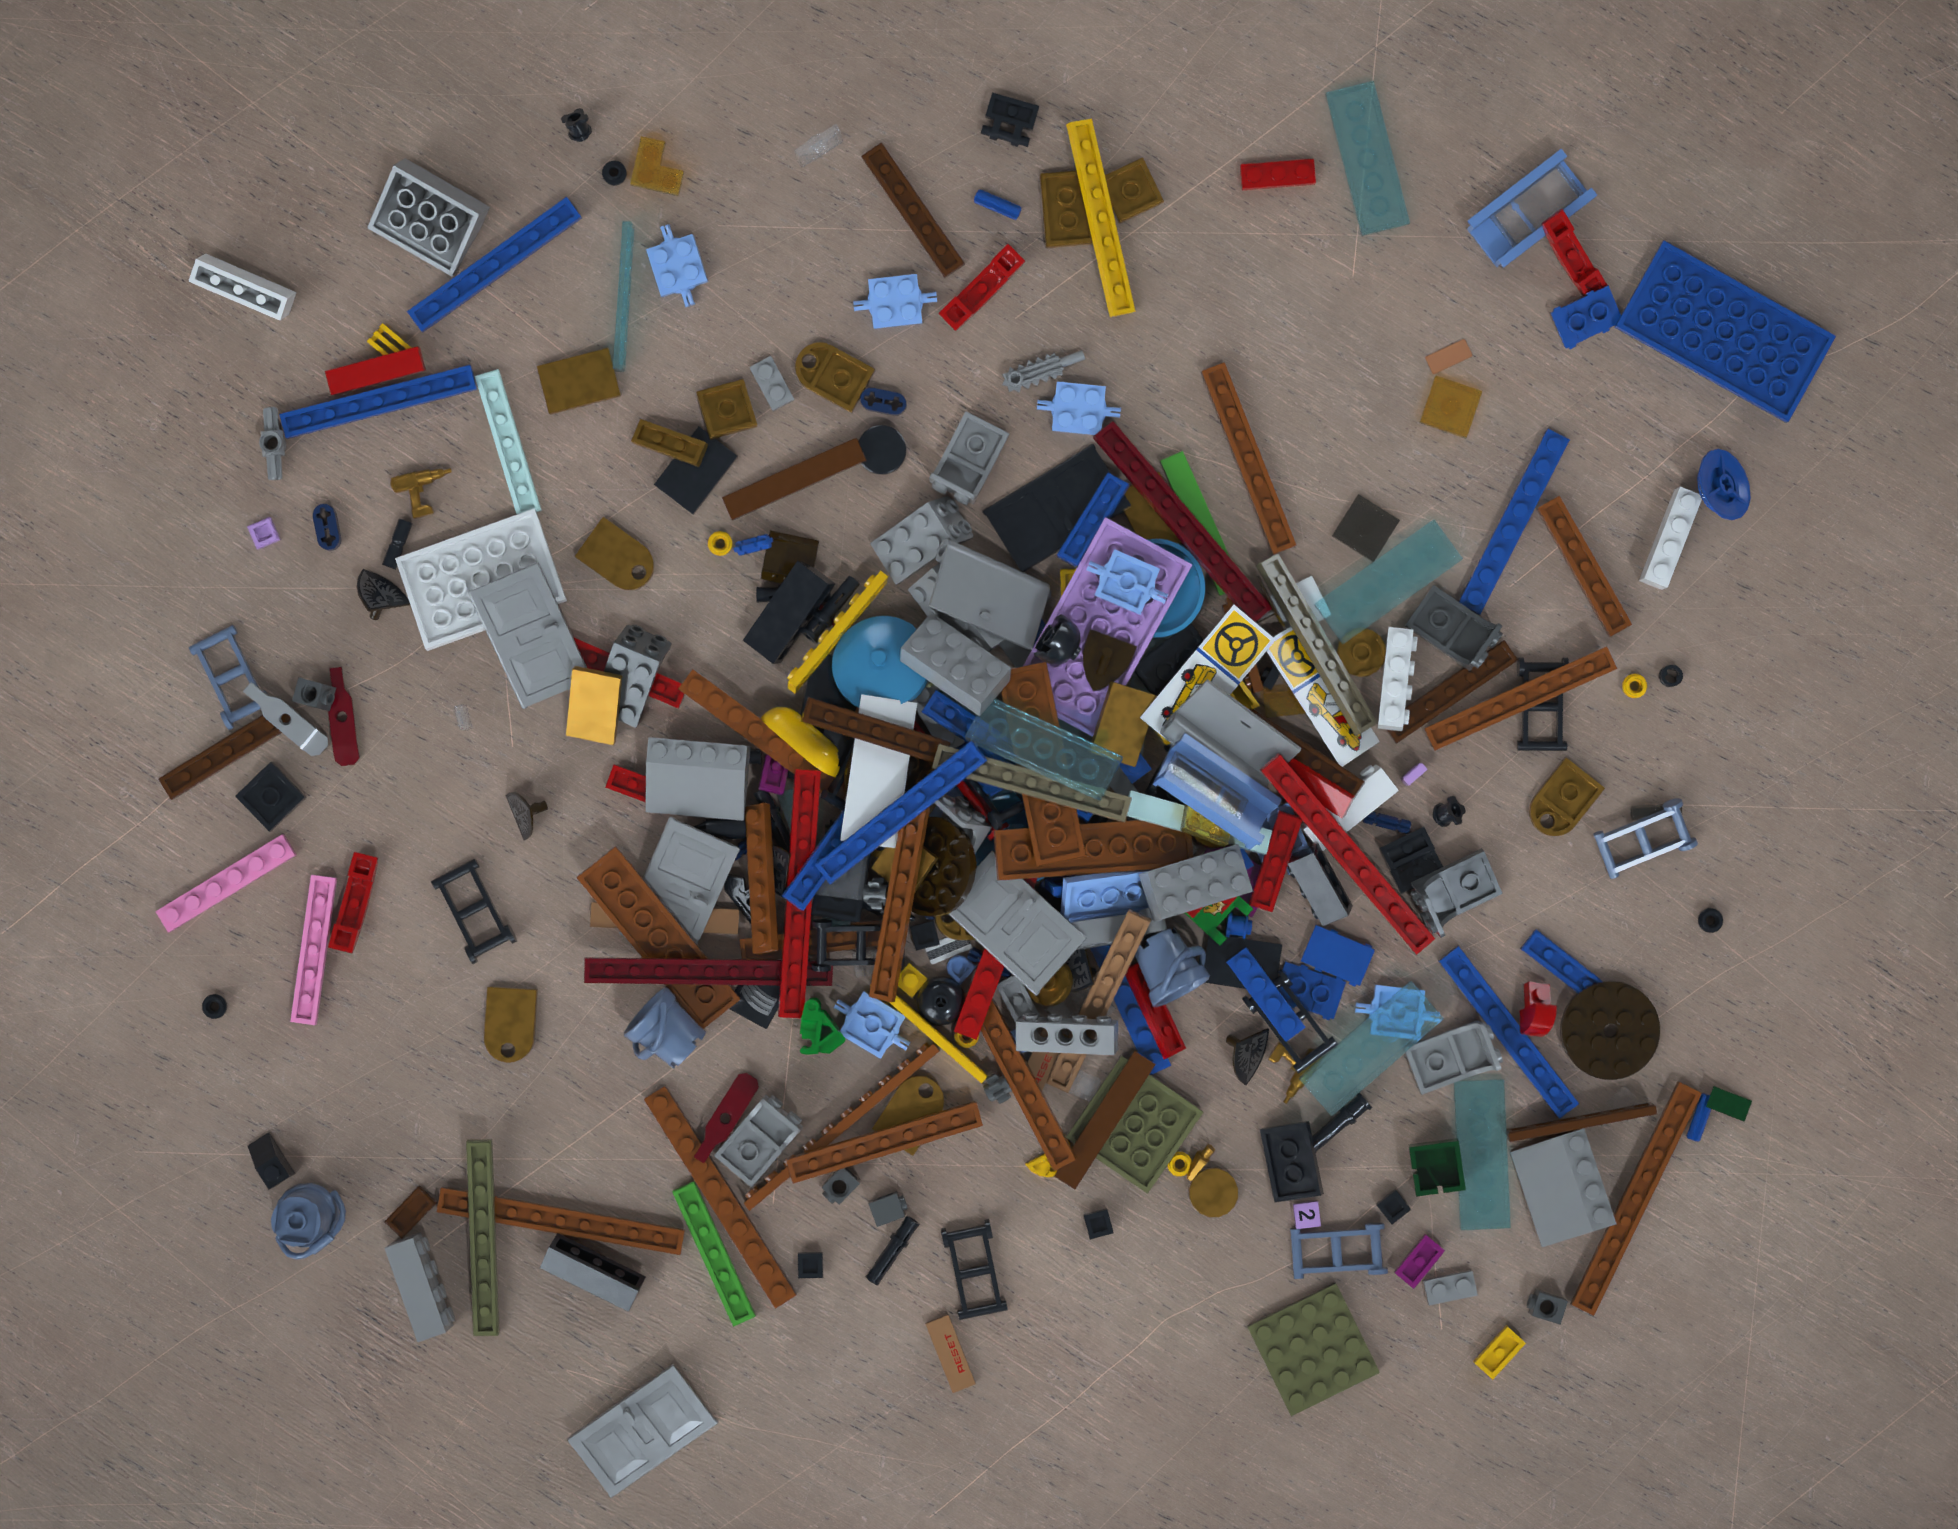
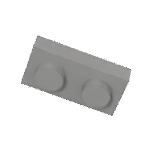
M771 356L749 367L773 412L794 401Z
M1014 975L998 983L997 989L1015 1023L1025 1013H1036L1040 1017L1023 983Z
M1472 1270L1423 1280L1429 1306L1478 1295Z

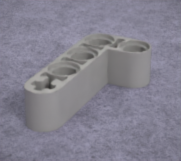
M1149 908L1138 912L1151 918V922L1142 940H1147L1167 930L1165 919L1153 922ZM1125 915L1072 922L1071 924L1087 937L1077 950L1112 945Z

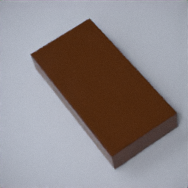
M418 1186L385 1220V1223L403 1239L437 1202L421 1186Z

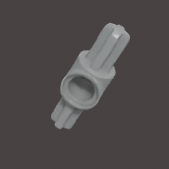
M267 407L263 409L264 431H261L259 445L262 449V457L267 459L268 479L280 480L283 477L281 457L285 456L286 441L283 436V430H279L278 409ZM271 438H277L278 446L273 450H269L267 446L268 441Z

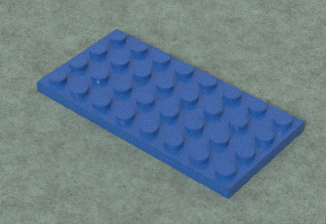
M1662 241L1614 327L1785 423L1791 419L1836 337L1832 333L1666 241Z

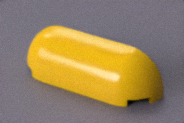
M775 707L766 711L761 716L762 721L808 762L822 772L836 777L840 766H838L839 758L837 752L839 751L837 747L813 725L801 722L802 716L798 712L787 707Z

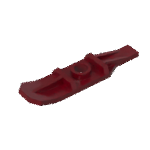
M342 667L329 668L331 686L336 687L335 699L330 711H328L334 759L341 766L355 765L360 755L353 700L345 689ZM340 712L346 713L347 718L345 721L338 719Z
M748 1073L737 1075L705 1126V1140L694 1155V1158L705 1163L715 1145L727 1140L759 1088L756 1078ZM723 1113L729 1114V1122L723 1123L720 1117Z

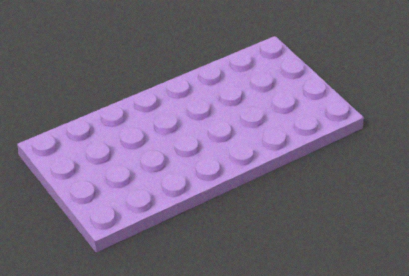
M1106 517L1039 636L1040 638L1048 625L1054 627L1057 623L1054 619L1060 614L1077 625L1081 636L1079 644L1081 651L1075 660L1069 659L1064 664L1057 666L1047 663L1058 718L1091 737L1094 735L1109 685L1093 692L1086 679L1083 667V651L1090 629L1137 646L1128 668L1114 681L1126 686L1192 567V564ZM1115 549L1159 568L1160 571L1155 580V589L1168 594L1165 603L1163 604L1150 598L1145 604L1141 615H1138L1096 597L1095 593L1099 586L1100 576L1086 571L1089 562L1092 561L1104 567ZM1036 644L1023 666L1044 662L1034 655L1035 652H1039L1035 648Z

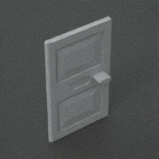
M538 562L468 591L469 597L522 709H526L532 704L570 689L574 666L587 668Z
M669 817L643 879L693 941L698 944L740 847L680 822L673 817Z
M991 851L976 868L975 880L966 900L956 910L949 913L959 925L1035 996L1040 993V990L1087 939L1024 879L997 881L994 851Z
M672 1364L568 1437L567 1440L608 1492L609 1497L612 1498L718 1424V1421L711 1415L681 1373Z

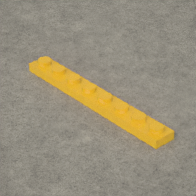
M1092 119L1069 122L1066 124L1109 316L1115 317L1136 312Z

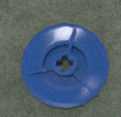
M1715 449L1707 452L1701 460L1697 477L1698 490L1702 500L1708 508L1721 518L1731 521L1741 518L1748 510L1751 499L1750 484L1745 470L1739 461L1728 451Z

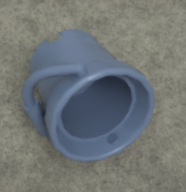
M1176 928L1164 930L1148 938L1145 943L1146 947L1142 948L1139 945L1134 955L1150 990L1148 996L1153 1007L1165 1005L1186 995L1205 983L1210 977V974L1204 967L1206 960L1205 950L1199 945L1187 947ZM1200 955L1199 963L1196 961L1194 956Z
M664 987L657 992L637 1013L624 1031V1036L632 1041L634 1054L638 1059L647 1060L655 1054L673 1069L676 1065L679 1066L697 1047L695 1040L697 1038L702 1040L706 1034V1031L679 1005L675 994L668 987ZM639 1043L645 1047V1049L641 1052L639 1049Z
M313 1183L298 1184L288 1189L278 1200L271 1217L272 1230L277 1235L275 1239L280 1249L287 1257L296 1260L307 1258L312 1254L316 1255L331 1243L341 1230L345 1222L346 1209L336 1190L330 1193L324 1187ZM286 1245L301 1248L309 1247V1249L302 1253H294Z

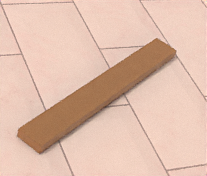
M1128 909L1094 980L1095 985L1091 986L1078 1015H1085L1087 1019L1106 1016L1147 931L1151 918ZM1092 1029L1086 1030L1087 1036L1090 1039H1094L1097 1033ZM1071 1031L1069 1032L1067 1038H1072V1037H1073V1034H1072ZM1059 1053L1046 1083L1068 1093L1087 1054Z

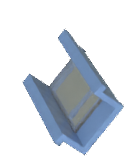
M1562 149L1467 221L1470 225L1467 230L1496 268L1500 265L1504 268L1546 236L1541 223L1557 211L1563 209L1569 218L1597 196L1592 188L1588 191L1584 188L1564 162L1567 155Z
M1186 733L1170 747L1153 782L1154 786H1160L1244 843L1245 847L1249 850L1262 843L1265 837L1260 833L1267 815L1276 809L1282 800Z

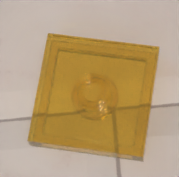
M1435 376L1419 423L1466 439L1482 391Z

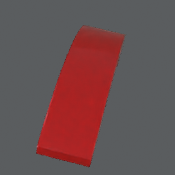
M1560 209L1541 223L1555 255L1583 297L1592 290L1595 292L1607 286L1600 271L1594 268L1573 232L1575 229L1563 209Z
M1007 244L991 260V263L938 314L957 331L1007 283L1026 261Z
M357 852L353 853L347 875L349 876L337 922L333 926L328 948L353 954L373 889L378 864L377 857Z

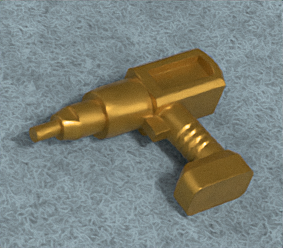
M451 468L446 470L435 469L432 471L426 469L392 477L391 488L395 493L409 490L413 519L434 514V511L430 505L421 506L420 493L424 492L423 485L433 483L434 480L444 477L445 474L452 473Z
M1278 1041L1268 1060L1276 1063L1279 1062L1281 1057H1284L1292 1064L1290 1069L1295 1071L1290 1080L1291 1084L1283 1101L1287 1104L1290 1098L1296 1095L1299 1088L1302 1089L1323 1056L1298 1074L1293 1067L1296 1064L1295 1060L1283 1044ZM1308 1048L1303 1058L1310 1052H1312L1314 1049Z

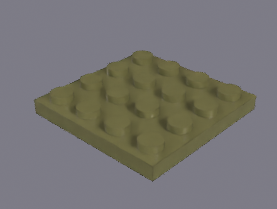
M1121 1055L1067 1134V1139L1073 1143L1077 1141L1128 1059ZM1149 1075L1098 1153L1096 1159L1148 1194L1203 1114V1111Z
M1336 1282L1247 1325L1291 1416L1380 1373Z

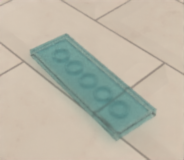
M1374 81L1327 92L1325 95L1361 236L1409 225L1410 220Z
M1432 520L1316 602L1314 606L1340 642L1345 644L1462 561L1463 558L1437 522Z
M997 699L992 701L981 716L976 715L965 735V740L969 742L973 741L984 749L1099 801L1102 800L1123 760V756Z
M1410 981L1301 1075L1299 1080L1327 1112L1333 1116L1444 1018L1413 982Z
M1504 1079L1454 1082L1456 1138L1459 1140L1466 1190L1458 1191L1460 1230L1511 1228Z

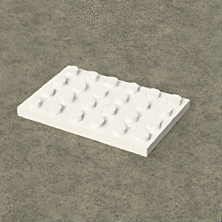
M535 508L395 558L424 647L427 651L485 631L469 597V590L479 588L537 562L543 571L557 604L567 601Z

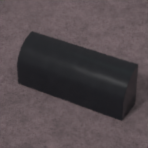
M797 561L742 641L772 664L781 663L801 635V627L805 628L810 622L814 611L819 609L835 586V583L812 566L802 561Z

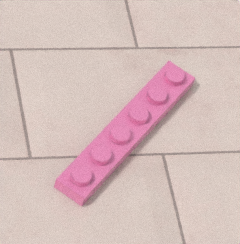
M282 834L155 912L167 932H172L295 857L296 853L285 835Z
M311 875L290 1022L317 1025L337 878Z

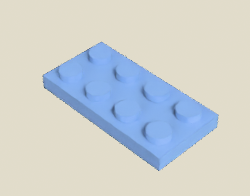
M1154 869L1095 873L1063 878L1060 913L1072 923L1126 915L1128 909L1139 912L1149 908L1139 874Z

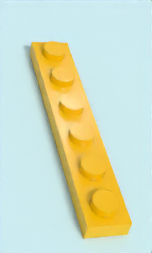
M880 571L876 576L872 574L864 584L866 589L861 595L856 593L849 602L851 607L846 613L843 611L839 613L833 622L836 625L831 631H824L818 640L820 644L816 649L813 650L811 648L802 660L805 662L800 668L795 667L787 677L789 680L788 689L794 694L798 692L837 645L844 633L851 628L886 586L888 576Z

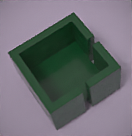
M1458 1138L1408 1144L1412 1169H1417V1171H1412L1416 1197L1439 1194L1437 1186H1442L1443 1193L1466 1190Z

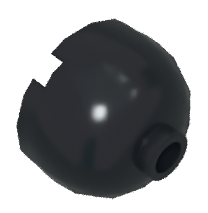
M1062 614L1054 619L1057 621L1054 627L1051 625L1047 626L1035 647L1039 652H1035L1034 655L1050 665L1058 666L1066 663L1069 659L1075 660L1081 651L1079 647L1081 636L1077 625Z
M945 976L933 977L926 981L919 989L917 1008L921 1016L929 1023L938 1026L949 1025L958 1019L965 1001V993L961 986L952 978Z

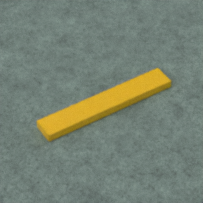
M897 994L895 1002H889L981 1084L987 1078L985 1071Z

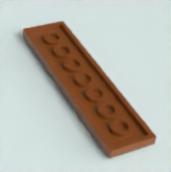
M1042 662L1011 669L1010 681L1001 693L1016 765L1071 780L1047 663ZM1022 794L1037 867L1086 857L1077 809Z
M1142 820L1126 821L1125 823L1080 824L1086 857L1040 867L1036 865L1029 828L994 831L997 881L1157 869L1193 858L1192 834Z
M617 846L613 847L577 876L580 883L642 958L708 959ZM664 984L675 994L676 1000L703 1029L740 1000V997L730 985Z

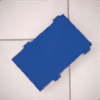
M1609 285L1595 292L1592 290L1586 293V296L1563 307L1558 306L1553 309V312H1550L1565 349L1568 347L1572 349L1577 346V343L1600 332L1606 333L1610 331L1609 328L1615 326L1621 316Z
M1315 925L1301 962L1315 967L1314 970L1322 972L1323 970L1349 981L1350 985L1356 987V985H1361L1375 949H1372V946L1367 943L1363 945L1341 936L1336 930L1331 929L1329 931Z
M1285 961L1282 970L1292 981L1293 985L1290 988L1306 1010L1322 1015V1018L1326 1020L1334 1019L1346 982L1337 976L1333 978L1309 970L1308 966L1302 964L1297 966ZM1279 988L1278 990L1292 1008L1297 1007L1284 988Z

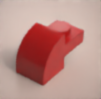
M1529 981L1523 984L1525 1008L1519 1010L1520 1033L1543 1037L1553 1027L1557 1006L1551 1005L1549 984Z

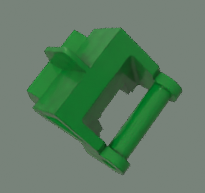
M815 997L810 998L804 1005L800 1034H802V1039H810L812 1046H803L800 1049V1053L805 1055L819 1054V1052L830 1054L841 1046L846 1039L828 1012L821 1009V1001Z

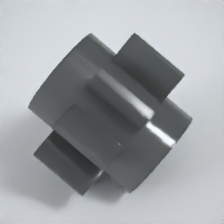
M873 878L863 888V899L867 904H871V909H883V905L886 903L889 884L885 882L884 878Z
M998 1072L986 1078L987 1084L983 1088L991 1102L997 1100L1001 1104L1011 1098L1009 1093L1012 1090L1004 1075L999 1076Z

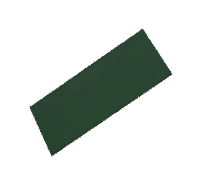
M1713 1086L1706 1107L1745 1122L1752 1101Z

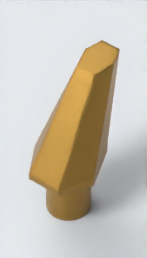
M1208 1144L1202 1151L1196 1152L1187 1174L1188 1180L1192 1181L1210 1161L1209 1157L1215 1152V1148L1212 1145Z

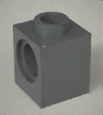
M298 677L292 701L330 711L335 699L336 687Z
M846 1167L837 1170L822 1185L824 1190L822 1194L830 1203L833 1204L836 1201L840 1205L861 1181ZM836 1180L844 1181L847 1186L846 1190L841 1193L836 1192L833 1189V1182Z
M897 1191L871 1200L868 1203L877 1227L905 1217L904 1210L908 1209L904 1196H899Z
M1535 1289L1534 1294H1530L1527 1301L1528 1313L1534 1317L1561 1325L1568 1301L1563 1297ZM1545 1300H1550V1310L1541 1312L1540 1304Z

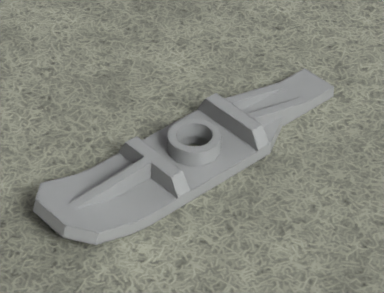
M252 682L243 690L245 694L260 705L264 718L309 755H320L328 746L327 736L310 724L281 698L268 696ZM288 714L291 720L285 723L281 720V716Z

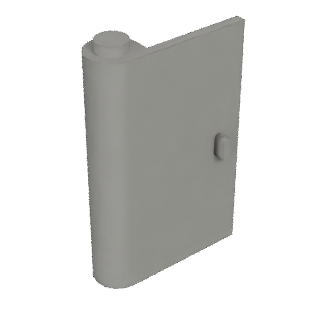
M944 539L936 553V561L940 562L941 565L928 606L1025 649L1032 650L1045 605L1051 597L1050 585L952 540Z
M1208 679L1167 719L1160 731L1163 736L1174 744L1186 733L1268 790H1270L1268 788L1269 780L1259 769L1278 753L1288 763L1301 751V747Z

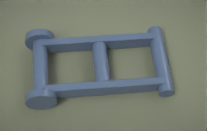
M234 625L189 647L193 656L198 655L224 709V711L220 712V715L228 730L234 728V722L261 709L260 705L253 701L232 712L220 687L243 674L246 675L249 683L252 682L258 687L234 635L238 634ZM228 639L240 665L215 677L203 651Z
M1671 799L1663 804V810L1605 834L1603 831L1593 834L1610 879L1617 878L1619 871L1678 848L1680 851H1687L1698 845L1696 838H1690L1681 814L1682 799ZM1671 815L1680 838L1652 849L1644 826ZM1635 831L1643 853L1615 864L1607 841Z
M1367 1223L1365 1224V1229L1301 1233L1300 1229H1290L1294 1279H1302L1306 1273L1368 1270L1369 1275L1387 1274L1388 1268L1382 1265L1380 1230L1385 1229V1224ZM1370 1235L1372 1263L1343 1265L1341 1236ZM1331 1237L1333 1266L1303 1267L1301 1239Z

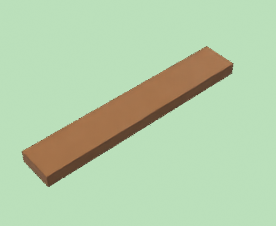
M591 902L590 927L617 928L598 903ZM713 908L703 933L739 934L740 909Z

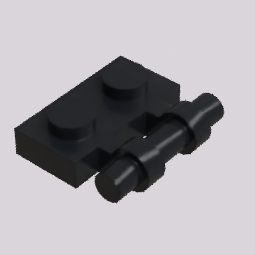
M992 92L985 118L994 120L993 127L983 125L981 134L990 136L989 139L997 141V139L1011 142L1012 146L1018 147V145L1028 147L1030 138L1021 134L1023 129L1033 131L1039 106ZM1005 123L1015 126L1014 133L1001 130V124Z

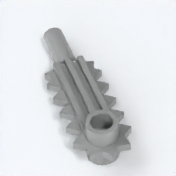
M1081 350L1062 358L1056 356L1055 353L1051 356L1046 354L1044 361L1038 357L1035 364L1028 360L1026 368L1020 364L1017 371L1010 367L1008 373L1002 374L1005 379L1002 385L1007 386L1009 392L1015 390L1019 393L1021 386L1029 389L1030 383L1038 386L1040 379L1047 383L1049 376L1054 379L1057 378V375L1063 376V367L1085 360L1084 353Z

